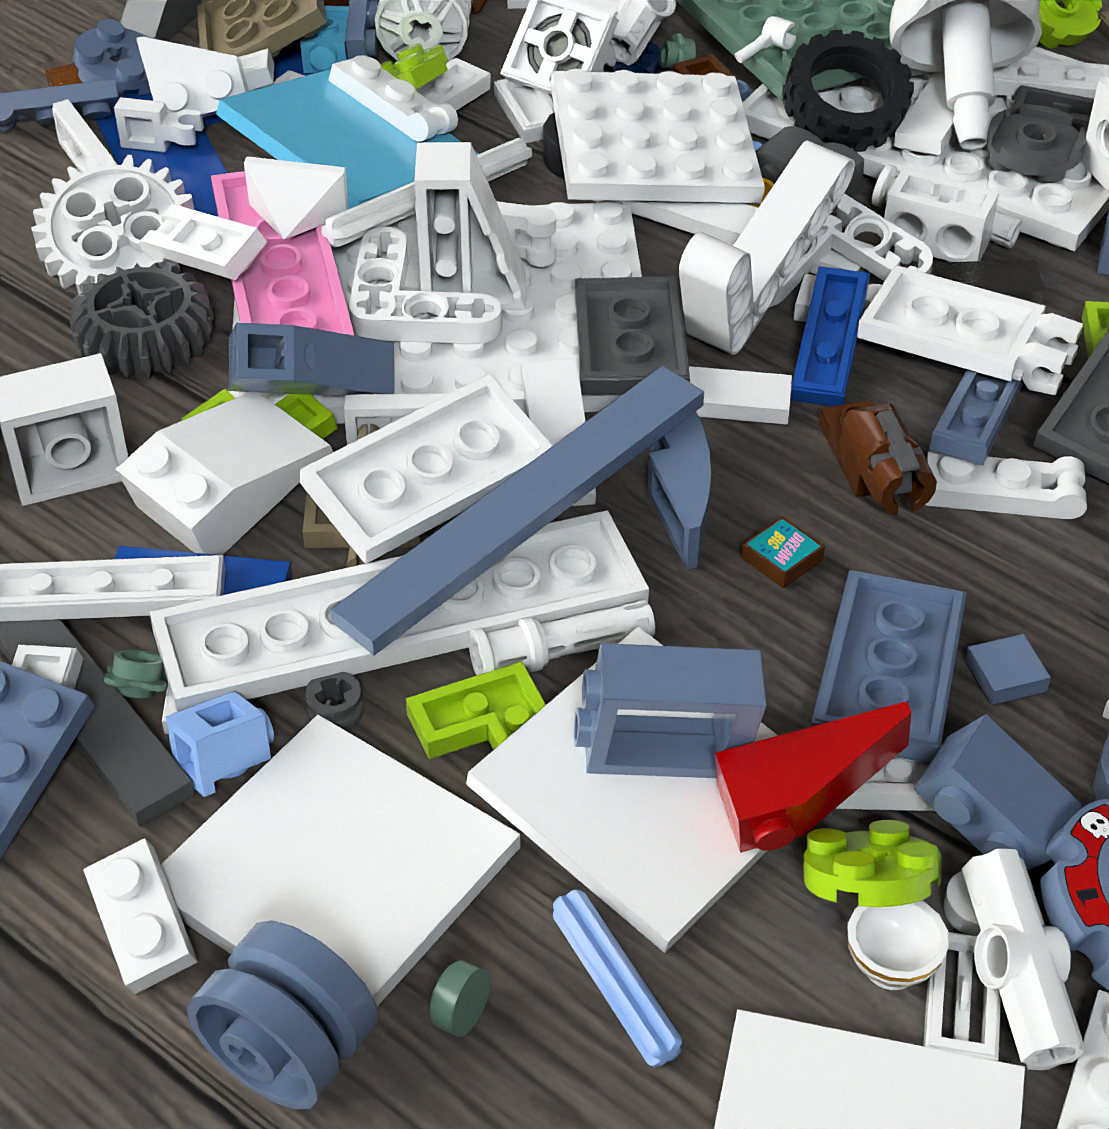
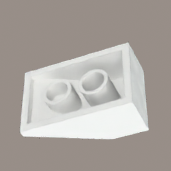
M249 392L157 431L115 470L136 506L194 553L223 555L300 483L301 468L331 454L333 450L330 444L260 393Z

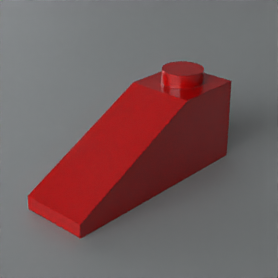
M901 702L715 752L717 787L740 853L756 848L763 851L776 850L788 845L794 838L804 836L908 747L912 714L908 702Z

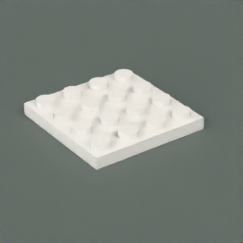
M583 69L552 71L551 93L568 199L762 203L765 186L735 76H726L721 73L685 75L672 71L660 74L634 73L628 70H618L615 72H588Z

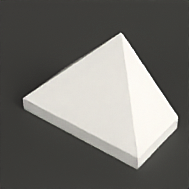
M248 156L244 161L249 205L284 240L324 225L327 218L349 209L346 167Z

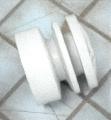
M379 0L375 14L376 35L383 49L397 61L399 60L396 55L398 52L417 43H421L423 49L441 44L448 60L451 61L461 52L467 39L473 0Z

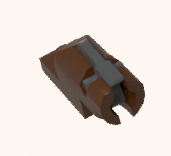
M872 400L821 408L819 426L855 497L872 495L875 501L882 504L883 508L893 515H897L899 508L893 495L902 494L913 512L921 509L930 501L935 493L937 480L923 455L921 447L909 435L893 404L888 403L875 406Z

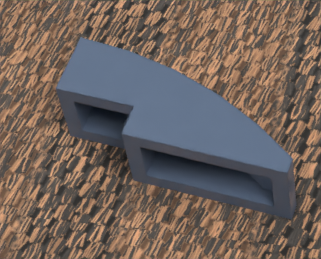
M697 411L649 447L647 495L686 570L698 567L704 548L711 486L710 450L704 427Z

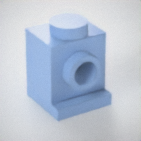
M235 691L166 716L172 756L192 780L194 789L203 797L216 793L214 781L240 776L249 767L271 759L269 744H272L274 741V731L269 717L264 710L256 708Z

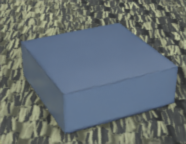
M1024 634L968 646L965 662L990 705L1047 692L1051 677Z

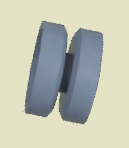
M273 920L259 922L253 926L231 953L228 959L229 969L216 970L192 997L186 1008L190 1025L210 1054L224 1069L245 1086L271 1102L294 1110L311 1109L340 1072L338 1059H350L378 1023L377 1005L365 983L346 961L320 940L288 924Z

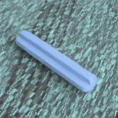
M572 890L567 895L559 896L553 903V918L647 1064L653 1067H660L666 1062L674 1060L681 1053V1036L587 895L580 890Z

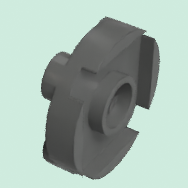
M1040 105L1020 106L1019 114L1005 117L1006 110L997 113L990 121L986 147L990 153L989 163L996 170L1005 172L1013 170L1023 174L1036 175L1039 179L1046 182H1059L1065 178L1066 171L1077 166L1082 159L1086 143V132L1083 127H1081L1080 132L1072 127L1073 117L1061 110Z

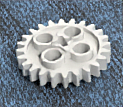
M109 154L106 155L104 166L97 167L90 158L86 159L87 171L80 173L71 166L68 167L70 177L68 182L53 178L51 181L55 194H40L43 208L34 209L33 215L36 225L32 227L39 259L44 261L49 276L58 275L61 286L64 289L76 283L78 294L80 295L83 294L84 284L97 283L98 274L111 275L115 273L116 267L126 270L134 268L136 263L140 267H150L155 262H158L144 252L139 244L140 240L149 230L156 231L163 223L161 216L171 205L194 210L191 194H185L183 181L179 179L171 182L170 171L167 167L154 174L152 160L147 159L138 168L134 167L132 155H127L122 165H115L113 157ZM106 253L102 256H95L97 254ZM168 259L158 262L162 269L178 266L180 271L179 263Z

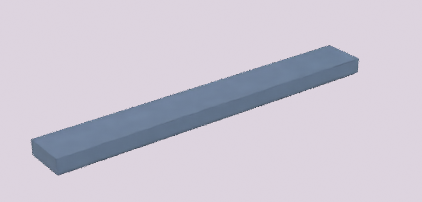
M662 365L331 608L333 624L371 654L376 655L704 406V391Z

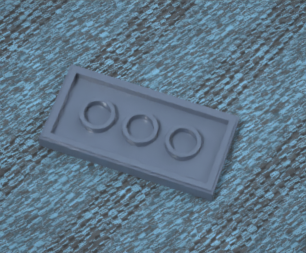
M849 570L811 727L907 701L912 711L909 746L896 757L930 764L941 747L967 593Z

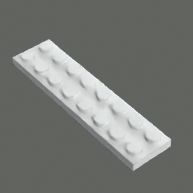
M606 510L548 523L376 655L371 654L333 624L331 608L402 556L150 611V617L176 712L233 691L248 700L307 686L312 679L340 672L354 675L469 648V632L473 629L482 628L485 633L515 627L518 625L519 619L528 617L538 619L540 623L602 609L615 608L640 600H646L648 604L649 587L611 515Z

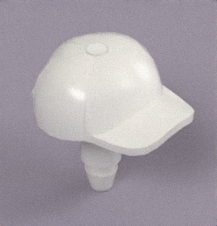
M895 0L891 11L889 29L891 49L894 48L902 56L901 63L907 64L911 68L926 72H945L947 107L954 111L952 121L960 146L963 149H979L987 144L989 124L992 116L989 112V107L995 102L993 69L1009 65L1027 56L1036 47L1042 34L1041 15L1039 12L1040 0Z

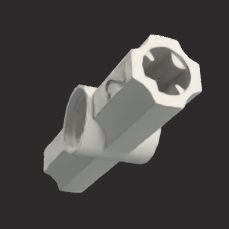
M676 0L619 1L617 7L618 14L616 16L619 22L609 43L615 49L616 62H622L629 66L638 60L661 21L674 12Z
M995 849L982 856L972 857L962 868V872L981 930L975 944L974 961L976 972L981 982L987 988L999 989L1022 1063H1026L1028 1070H1049L1064 1063L1074 1062L1086 1052L1064 985L1068 978L1071 964L1068 941L1064 933L1057 927L1045 926L1024 860L1019 857L1016 849Z

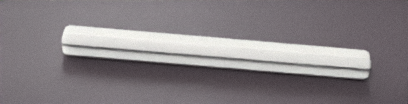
M516 138L476 156L487 181H491L525 166L527 159L532 157V148L526 146L524 139ZM415 181L327 218L326 225L321 228L322 236L328 239L331 246L340 247L363 237L369 230L377 227H386L415 214Z

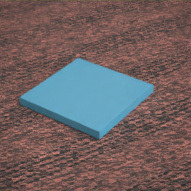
M331 69L222 98L219 100L216 113L221 119L277 160L346 167L349 209L414 182L417 143L461 142L450 133L435 134L434 137L420 142L413 140L328 81Z

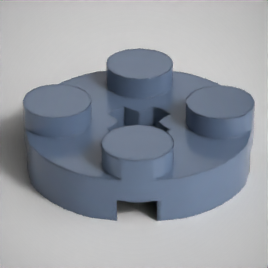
M104 19L99 21L97 28L85 31L74 43L72 62L73 66L76 65L78 67V77L83 83L115 79L118 97H124L125 90L139 89L138 96L150 93V86L136 39L147 36L124 28L123 24L117 20Z

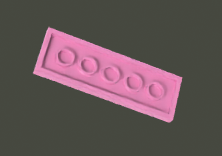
M245 171L212 175L211 181L218 217L255 227L267 241V244L253 259L251 266L241 273L236 280L231 279L240 323L296 325L354 335L331 244L321 233V228L324 225L284 240L249 205Z

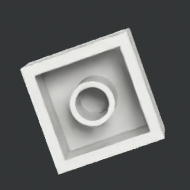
M101 353L0 376V428L22 506L122 482L115 469L128 458L116 394Z

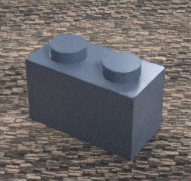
M987 714L946 738L914 788L943 820L953 825L983 855L995 849H1016L1019 857L1024 860L1027 871L1051 860L1046 854L1049 842L1083 805Z

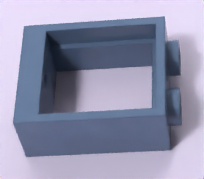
M601 643L595 670H584L582 708H576L574 718L575 747H585L586 773L717 778L715 752L753 743L765 712L766 697L760 650ZM618 709L714 713L713 719L617 715Z

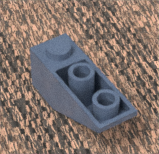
M237 322L229 336V391L339 396L394 394V342L296 325Z

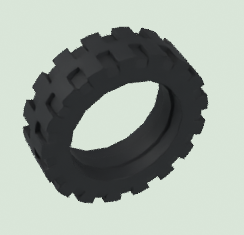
M832 30L829 32V35L824 37L820 33L811 37L808 45L803 43L797 49L795 58H792L782 93L783 99H787L785 111L788 117H794L795 127L813 133L825 143H839L853 148L856 152L866 151L867 147L871 145L878 148L886 143L888 136L891 138L895 136L896 130L904 120L914 93V82H909L912 74L907 64L903 65L901 63L902 56L894 48L889 50L884 46L885 42L877 37H873L871 40L864 37L863 32L853 30L851 34H843L842 30ZM844 69L857 72L873 82L881 92L885 104L871 112L853 113L837 109L820 97L813 87L811 78L825 70Z

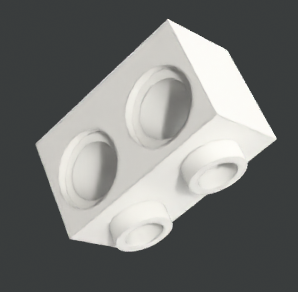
M902 168L887 195L884 218L924 242L930 248L933 257L946 260L954 265L977 268L990 242L999 192Z

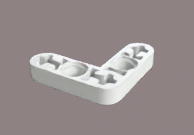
M844 194L834 208L837 216L830 215L810 244V250L802 256L770 307L782 302L801 282L804 274H808L831 248L883 281L887 279L895 265L900 266V262L908 265L913 260L918 262V268L910 266L908 267L909 269L931 274L933 254L924 242ZM842 226L846 228L844 233H842ZM868 231L878 234L882 241L875 247L865 248L858 245L854 238L859 233ZM892 246L895 247L894 253L890 251Z
M377 227L363 235L349 300L350 320L356 336L383 341L467 344L487 343L500 336L502 331V307L495 297L482 293L403 291L408 266L406 235L392 227ZM382 252H387V258L379 257L382 255ZM374 280L391 281L380 285L368 284ZM371 306L380 307L376 314H371ZM420 314L437 315L433 319L422 320L414 318Z

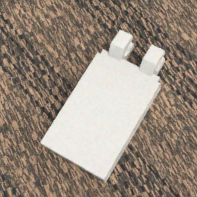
M895 265L859 320L857 338L1010 382L1012 379L1018 381L1022 379L1028 390L1056 395L1062 383L1063 374L1060 373L1064 365H1071L1077 354L1078 345H1076V342L1082 332L1083 324L1054 313L1044 314L1046 307L1044 305ZM1055 337H1060L1068 343H1061ZM1040 367H1045L1054 373L1045 372Z

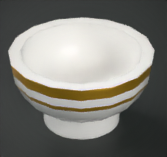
M924 901L894 907L858 906L848 922V949L855 963L873 983L884 989L901 990L922 983L939 970L949 948L948 929L940 915Z

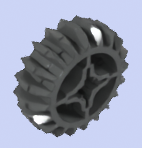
M155 262L150 267H140L136 263L134 268L123 270L120 267H116L115 273L111 275L98 274L97 283L84 284L83 294L74 297L70 324L77 349L80 350L81 357L101 353L109 375L122 371L126 379H130L134 374L144 373L149 379L151 374L157 371H163L170 375L172 366H189L190 356L197 357L203 355V345L211 342L214 313L213 306L209 302V295L205 291L204 283L196 282L193 273L185 272L181 274L178 266L162 269L158 262Z

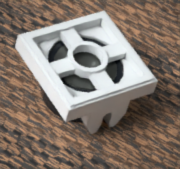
M530 0L500 74L508 80L552 94V71L583 69L588 72H604V65L614 67L616 63L615 49L609 43L619 19L614 14L571 0Z

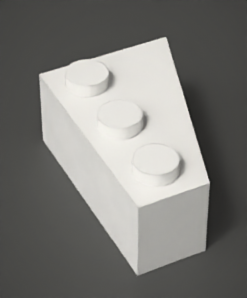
M471 142L417 143L415 197L421 291L488 294L495 297L501 303L502 310H526V270Z

